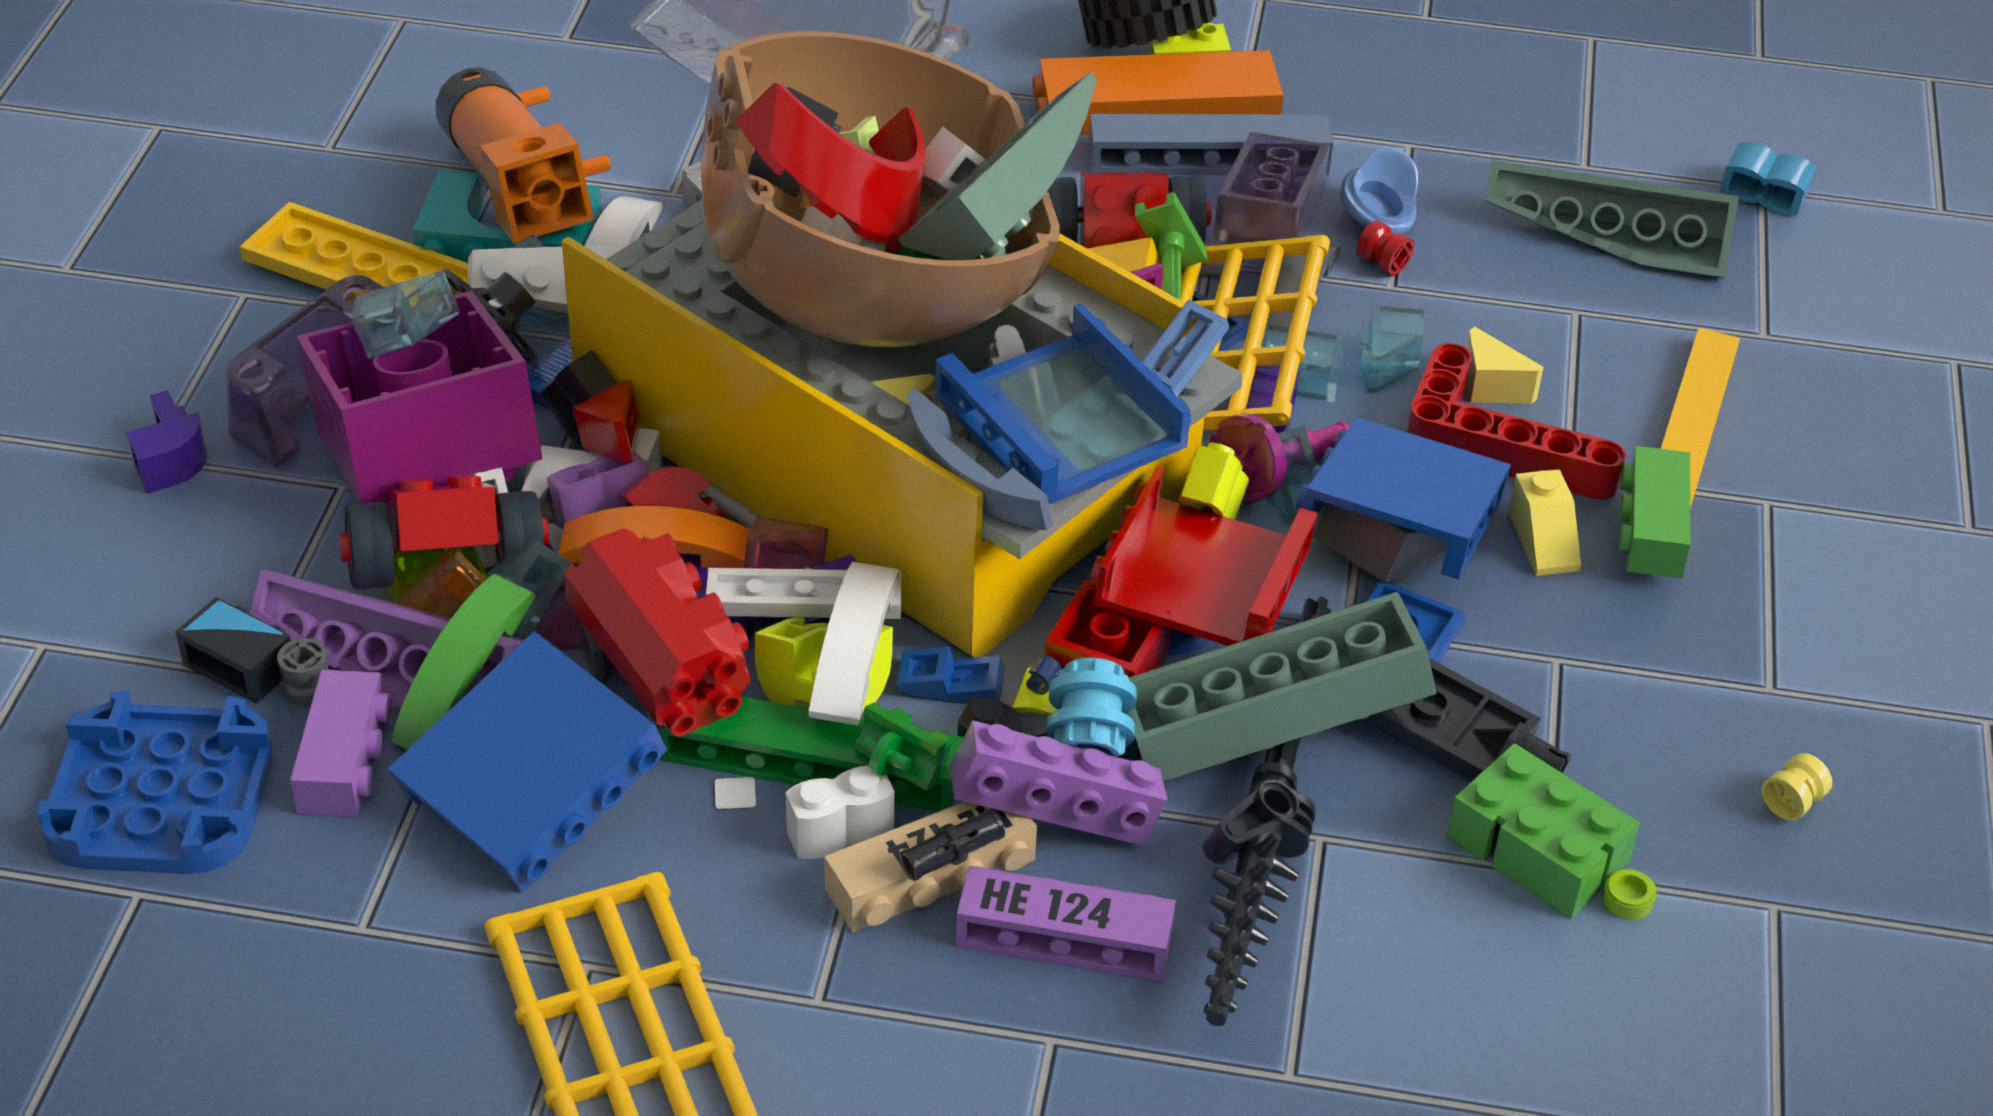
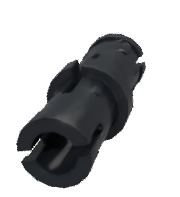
M992 808L955 826L951 823L945 824L938 828L937 835L909 849L906 848L900 851V863L909 879L912 881L919 880L922 876L949 863L959 865L968 859V854L995 840L998 841L1004 838V825L999 815ZM964 836H968L967 840L941 853L936 852L937 849Z

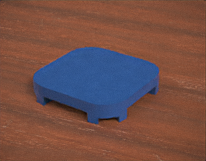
M129 691L109 692L110 702L96 706L84 715L74 711L66 724L70 739L47 801L39 800L37 816L45 843L53 857L65 865L82 869L190 874L208 872L226 865L243 851L252 833L272 763V743L267 720H263L259 714L249 709L246 699L227 696L224 709L135 705L131 702Z

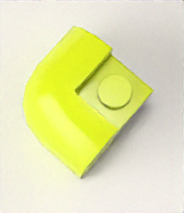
M793 617L755 633L757 677L765 695L771 702L803 708L810 707L816 672L829 623L804 624L803 617ZM882 626L869 672V688L861 714H863L865 706L873 702L876 703L885 688L891 668L893 627Z

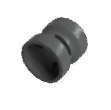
M313 638L294 639L286 643L277 655L280 674L283 676L284 694L290 703L296 706L309 707L313 701L321 670H329L327 651L320 641Z

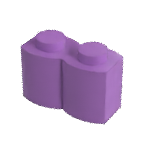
M635 451L633 461L625 463L601 456L590 463L571 466L548 476L547 482L558 527L563 529L564 523L589 513L628 507L618 495L646 473L644 459Z

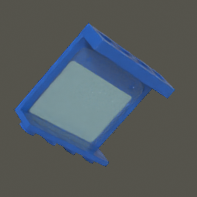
M1082 303L1073 307L1071 336L972 374L953 353L936 359L935 396L1006 472L1012 468L1017 470L1047 495L1049 504L1187 447L1191 410L1186 402L1168 389L1161 382L1159 376L1154 371H1150L1134 355L1131 348L1123 344L1107 329L1105 323L1100 318H1096Z

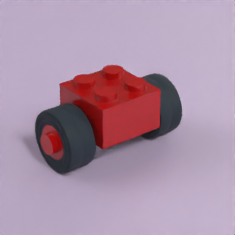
M1080 172V206H1078L1075 178H1056L1047 190L1060 225L1059 233L1077 243L1078 223H1080V245L1087 249L1147 238L1135 217V204L1143 202L1147 209L1166 204V194L1175 192L1204 244L1207 226H1211V201H1207L1205 182L1203 177L1172 176L1168 178V175L1164 172Z
M476 474L447 476L448 485L433 486V480H428V478L399 480L400 488L388 489L390 513L386 502L346 505L345 533H339L341 562H348L350 582L353 589L386 588L393 586L394 553H397V549L400 551L492 544L495 546L498 568L502 577L539 575L542 573L544 566V546L549 545V530L547 519L542 518L536 493L534 491H520L517 493L506 492L495 495L494 486L482 482L481 476H476Z

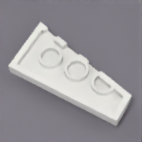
M630 244L585 247L607 259ZM562 247L472 250L468 258L467 284L473 289L482 287L487 289L503 272H507L534 298L536 303L532 306L533 308L568 314Z

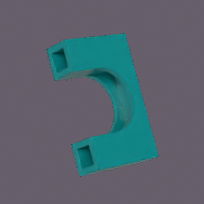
M438 170L412 230L414 245L422 247L421 249L431 250L468 263L472 250L562 247L561 240L566 237H570L585 246L595 223L602 214L600 186L587 185L594 220L514 244L502 228L487 226L477 221L482 210L479 174Z

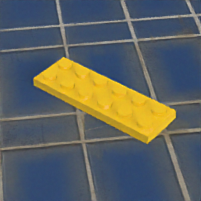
M288 202L239 247L243 261L387 312L454 295L440 276V272L444 268L450 270L467 283L468 263L431 250L421 249L422 247L292 202Z

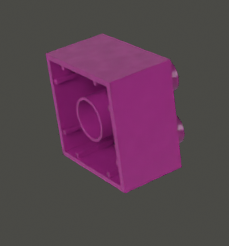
M472 290L296 336L317 432L359 503L386 502L390 513L388 489L400 488L399 480L428 478V480H433V486L448 485L447 476L477 474L502 467L505 482H508L516 475L517 466L543 459L526 362Z

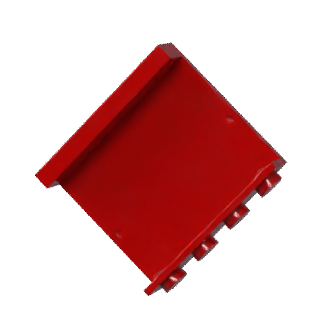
M1157 465L1148 482L1141 480L1136 491L1134 506L1129 504L1126 506L1120 523V531L1113 530L1111 532L1105 550V557L1098 556L1095 560L1090 577V583L1096 585L1093 604L1226 646L1270 633L1310 551L1318 513L1300 508L1287 535L1160 498L1164 467Z

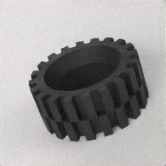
M1078 0L1087 43H1091V46L1095 47L1102 45V48H1111L1115 45L1118 48H1124L1130 44L1140 46L1148 44L1149 41L1157 40L1160 42L1168 40V37L1173 35L1181 36L1187 34V30H1197L1203 27L1202 24L1210 23L1213 17L1217 16L1215 0Z

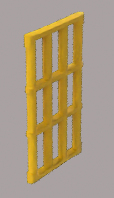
M1315 235L1206 246L1207 261L1183 268L1181 275L1183 302L1192 301L1202 264L1224 262L1215 299L1192 302L1226 319L1228 316L1251 314L1243 349L1219 351L1220 340L1211 356L1225 364L1238 368L1237 370L1242 372L1243 375L1241 388L1231 395L1227 410L1210 411L1206 414L1203 430H1217L1219 427L1216 426L1221 420L1241 413L1258 415L1269 422L1271 426H1283L1289 423L1292 412L1290 401L1298 366L1303 361L1305 355L1303 344L1311 309L1317 303L1315 292L1322 261L1327 256L1330 246V239L1327 236ZM1306 255L1298 292L1274 294L1283 257ZM1265 258L1256 296L1233 298L1242 260ZM1293 311L1285 346L1261 348L1269 313ZM1280 365L1271 407L1246 409L1256 367Z
M661 872L650 873L633 880L519 912L497 916L487 920L484 924L491 947L497 949L517 1006L514 1013L519 1025L525 1028L546 1088V1093L544 1094L546 1105L549 1109L554 1110L555 1116H579L575 1103L604 1094L608 1095L615 1116H639L628 1087L657 1078L661 1079L675 1116H699L681 1071L710 1062L714 1064L734 1116H758L733 1056L735 1046L730 1037H725L700 976L701 964L696 956H692L669 901L670 889ZM643 897L647 899L672 961L645 970L640 969L616 905ZM595 911L621 977L589 985L565 920ZM545 925L569 992L537 1000L514 934ZM680 981L704 1043L673 1052L649 990ZM628 996L652 1058L620 1067L597 1005ZM576 1011L599 1074L567 1083L545 1020Z

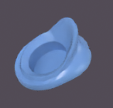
M1381 147L1373 151L1364 160L1360 168L1349 171L1342 181L1341 199L1350 216L1364 228L1373 221L1378 220L1389 226L1393 234L1407 233L1413 227L1417 217L1415 198L1419 173L1415 162L1408 154L1393 147Z

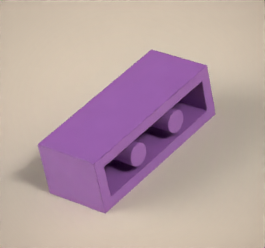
M321 670L290 779L297 814L358 817L362 798L371 795L373 786L371 763L372 759H379L381 756L382 731L380 728L382 723L389 722L392 710L391 694L384 693L380 672Z

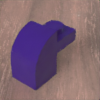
M168 390L150 395L156 424L126 432L134 467L147 494L189 480L202 469L207 458V449L199 413L187 415L183 405L175 407Z

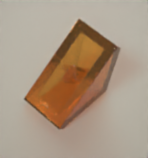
M448 548L397 602L403 606L452 618L467 598L487 579L460 552Z

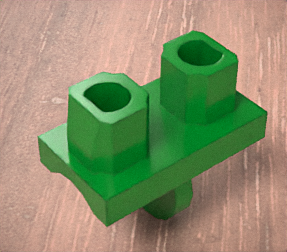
M874 702L865 706L863 712L864 726L854 749L870 758V770L880 776L893 771L926 791L935 787L940 767L947 762L952 744L951 738L938 730L927 733L914 725L911 715L897 707L889 711Z

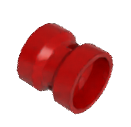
M1377 220L1370 223L1362 232L1357 243L1356 253L1357 256L1369 263L1378 262L1380 269L1393 276L1400 273L1410 261L1414 251V240L1402 233L1393 234L1389 226Z

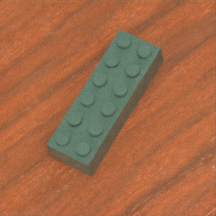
M1395 592L1130 677L1129 681L1137 688V700L1134 709L1126 712V715L1132 718L1135 723L1134 742L1141 761L1160 768L1163 781L1213 765H1220L1229 760L1260 750H1267L1297 738L1317 734L1347 722L1364 719L1372 714L1397 706L1411 704L1437 693L1427 648L1399 593Z

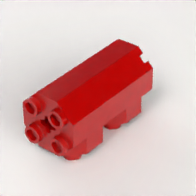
M622 528L588 541L581 550L582 555L585 557L577 568L571 563L564 572L566 600L655 723L668 728L673 735L684 736L695 729L735 714L742 705L740 694L751 682L743 652L749 649L748 638L743 627L738 622L731 624L730 619L725 614L723 604L715 592L697 597L695 591L700 590L702 586L698 571L693 563L688 562L684 564L672 536L666 533L651 539L643 535V539L637 537L634 531Z

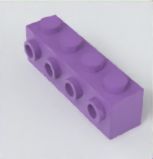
M972 720L950 766L954 799L1142 846L1145 844L1167 802L1160 768L1153 767L1144 761H1129L1106 755L1097 749H1083L1059 743L1050 737H1036L1016 732L1000 724L989 725Z

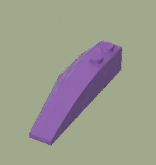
M261 569L249 612L250 615L269 625L281 627L290 635L291 641L300 638H313L320 641L326 647L328 662L332 667L339 668L342 671L380 672L384 693H390L392 704L400 709L420 666L436 639L451 619L266 569ZM502 634L467 693L525 639L515 636L508 637Z

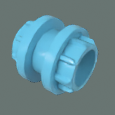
M1099 658L1077 659L1069 662L1064 669L1059 671V676L1050 682L1048 699L1050 704L1058 710L1052 712L1047 718V737L1053 738L1059 743L1083 749H1097L1106 755L1118 758L1119 755L1125 753V747L1129 746L1135 737V723L1132 718L1126 715V712H1130L1136 706L1137 688L1129 681V677L1124 675V670L1120 665Z

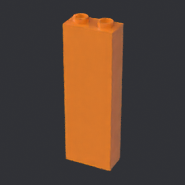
M1270 50L1040 59L1039 74L1033 75L1032 79L1033 97L1037 98L1038 113L1065 89L1090 72L1093 73L1097 80L1088 114L1079 135H1089L1091 114L1281 115L1283 92Z

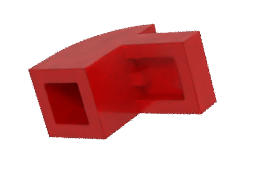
M674 466L655 468L643 474L618 495L628 507H676L709 513L722 518L725 517L722 510L710 497L706 496L702 500L698 496L712 482L701 473L689 468Z

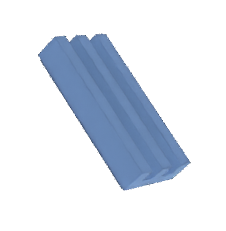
M1188 300L1141 362L1150 371H1154L1159 376L1161 382L1178 397L1229 329L1228 321L1226 318ZM1195 316L1198 317V321L1189 333L1181 338L1175 346L1173 354L1159 372L1155 371Z

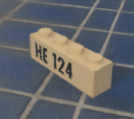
M963 802L824 856L825 891L852 933L868 926L880 925L891 917L916 907L927 906L936 899L963 889L969 866L999 869L1006 872L1020 869L1027 863L1034 861L1037 835L1036 824L1029 817L993 809L999 815L1004 825V838L998 841L995 840L968 854V859L959 865L949 863L922 876L919 880L912 881L909 879L900 863V851L906 848L909 849L937 835L938 828L945 824L951 823L955 826L989 809V807ZM964 836L942 848H939L936 850V852L941 853L967 840L968 836Z

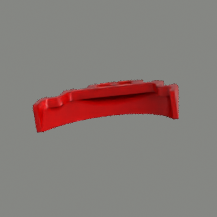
M772 84L737 118L736 123L762 160L778 176L784 171L787 172L796 181L815 208L830 219L839 214L854 233L878 243L887 241L890 244L900 243L898 238L918 220L925 162V142L918 121L911 108H902L870 138L869 146L875 154L861 148L835 131L808 109L783 84Z

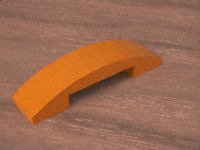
M664 506L619 507L589 513L564 523L558 553L559 562L581 563L585 558L581 550L588 541L626 528L634 531L637 537L643 539V535L653 539L669 533L677 546L678 553L700 554L701 568H749L753 530L728 519L690 509Z

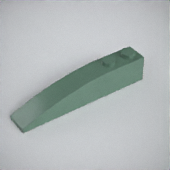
M1090 72L1056 96L1026 123V126L999 146L997 152L970 172L971 176L942 196L898 238L903 247L946 260H972L980 254L986 259L991 258L1009 243L1004 235L1006 234L1008 238L1013 236L1031 221L1027 213L1041 200L1059 176L1074 149L1088 114L1097 79L1093 73Z
M1492 161L1485 202L1637 265L1724 279L1739 196L1499 161Z

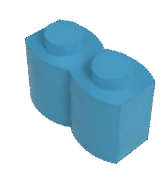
M1742 142L1738 144L1726 167L1720 191L1727 195L1739 196L1740 202H1759L1763 207L1777 214L1797 215L1810 190L1817 167L1799 156L1789 154L1777 155L1773 150L1761 144Z

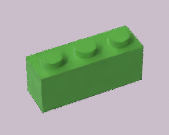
M1635 446L1632 463H1624L1621 472L1620 490H1626L1628 494H1622L1619 520L1627 521V524H1622L1618 550L1619 552H1626L1627 572L1682 579L1691 545L1690 452Z

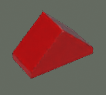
M625 380L573 408L583 449L623 463L633 461L641 421L631 380Z

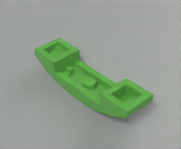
M493 574L467 598L442 630L420 666L399 712L391 738L393 744L407 751L466 695L502 634L508 637H512L536 598L533 592Z

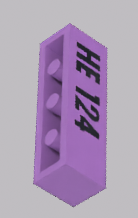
M969 866L957 910L956 947L1163 982L1173 932L1176 900L1160 898L1149 894L1142 895L1106 889L1101 886H1088L1058 881L1048 877H1034L1004 872L999 869Z

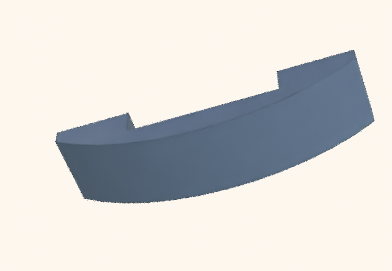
M915 388L907 393L917 436L926 457L983 491L984 512L1012 524L1033 529L1047 530L1053 525L1048 498L1043 491L1014 468L1010 469L999 479L994 477L954 444L948 417L944 411Z

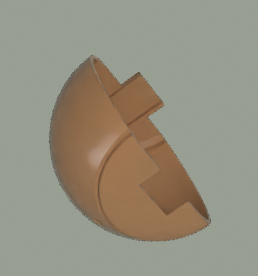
M822 31L781 32L749 38L730 45L729 49L721 48L719 50L709 88L702 142L701 184L705 230L715 258L721 261L739 285L764 307L795 326L835 341L867 347L891 348L913 346L946 339L976 327L999 314L1020 296L1026 294L1040 279L1054 252L1060 231V225L1048 192L1033 207L1031 216L1029 212L1027 213L1031 221L1025 227L1009 238L1006 234L1004 235L1009 241L1005 246L1007 255L975 260H934L891 254L838 239L801 223L807 207L814 206L802 190L794 198L776 189L767 180L748 174L750 160L755 149L736 123L737 118L772 84L779 83L783 84L786 88L789 86L838 112L839 114L834 123L842 126L840 132L851 131L862 120L871 116L876 117L878 130H880L902 108L907 107L913 110L924 138L925 149L941 128L944 127L987 160L999 150V146L1025 126L1018 104L1006 90L996 89L995 84L974 72L930 53L905 45L854 34ZM935 203L919 209L918 219Z

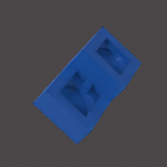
M949 646L903 650L896 685L900 692L935 701L968 704L970 698L974 697L1000 701L1005 667L1001 655L954 660Z

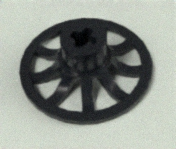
M444 268L440 272L442 280L454 295L471 290L474 292L489 314L498 320L497 324L527 364L536 366L539 363V359L534 351L519 334V319L536 302L516 279L507 272H503L487 289L484 287L473 289L450 270Z

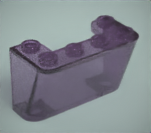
M363 275L345 277L236 355L227 364L225 369L229 435L274 468H278L299 450L301 439L296 428L285 420L310 402L296 336L394 311L388 289Z

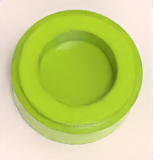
M1620 869L1612 872L1607 877L1602 900L1605 907L1615 916L1626 920H1638L1646 917L1652 911L1657 889L1652 879L1646 874L1633 869Z

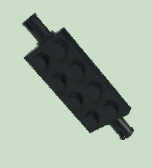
M1313 615L1311 619L1317 618L1318 616ZM1430 658L1429 661L1437 694L1364 718L1369 723L1472 780L1478 777L1514 743L1561 773H1564L1571 759L1570 753L1564 752L1534 736L1541 718Z

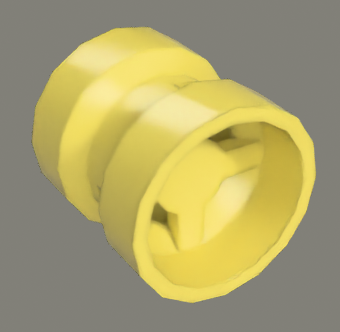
M1798 753L1784 764L1782 771L1773 773L1764 781L1761 787L1762 797L1765 804L1775 815L1787 821H1795L1810 810L1812 803L1820 801L1830 792L1832 777L1828 768L1818 758L1808 753Z

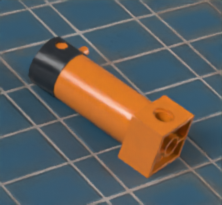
M482 67L464 69L452 75L441 87L436 99V118L451 142L466 156L489 186L496 220L511 241L515 244L594 220L585 177L609 171L611 168L609 157L603 154L582 161L578 143L561 123L542 127L526 107L550 100V92L546 86L516 93L494 71Z

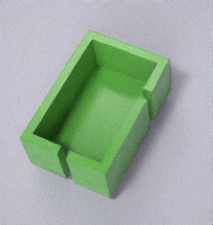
M1514 743L1455 796L1447 838L1484 861L1490 855L1496 823L1500 824L1501 827L1492 867L1572 919L1598 894L1600 886L1604 888L1606 879L1612 872L1623 869L1630 863L1640 822Z

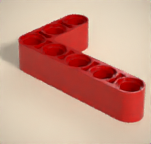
M1444 343L1433 350L1411 403L1407 433L1511 464L1508 477L1515 478L1516 474L1560 469L1571 493L1600 500L1610 499L1616 495L1620 485L1622 467L1626 460V452L1622 446L1607 439L1462 403L1466 393L1472 359L1470 351L1456 343Z

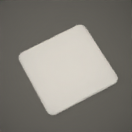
M753 777L716 779V808L755 807V779Z

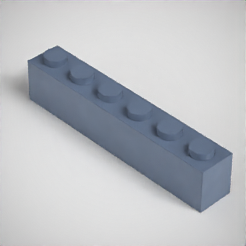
M1091 114L1089 155L1091 172H1164L1167 175H1329L1333 138L1328 115Z

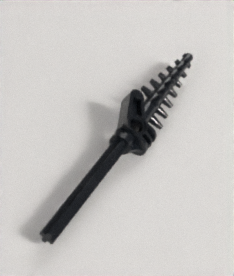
M1321 596L1317 601L1307 598L1304 602L1299 623L1311 620L1313 615L1320 617L1331 613V609L1327 608L1328 600ZM1300 738L1267 749L1264 763L1254 770L1248 797L1221 820L1202 844L1204 854L1214 863L1223 864L1237 858L1235 874L1215 868L1211 877L1229 890L1227 893L1228 898L1214 894L1210 900L1213 906L1224 913L1225 924L1212 920L1208 927L1209 931L1221 939L1220 949L1211 947L1206 955L1216 963L1214 976L1208 975L1205 980V985L1212 990L1209 1003L1205 1005L1203 1012L1206 1014L1208 1023L1214 1026H1223L1226 1023L1229 1012L1233 1013L1237 1008V1003L1233 1001L1236 988L1244 990L1248 984V980L1240 975L1243 964L1254 968L1258 963L1259 958L1247 950L1249 942L1252 941L1263 946L1268 942L1269 936L1255 926L1256 919L1259 918L1275 924L1279 918V914L1262 902L1263 895L1281 902H1286L1289 897L1288 892L1269 879L1270 873L1291 881H1296L1299 872L1277 855L1287 858L1298 857L1304 854L1309 846L1316 808L1309 798L1297 791L1298 779L1293 771Z

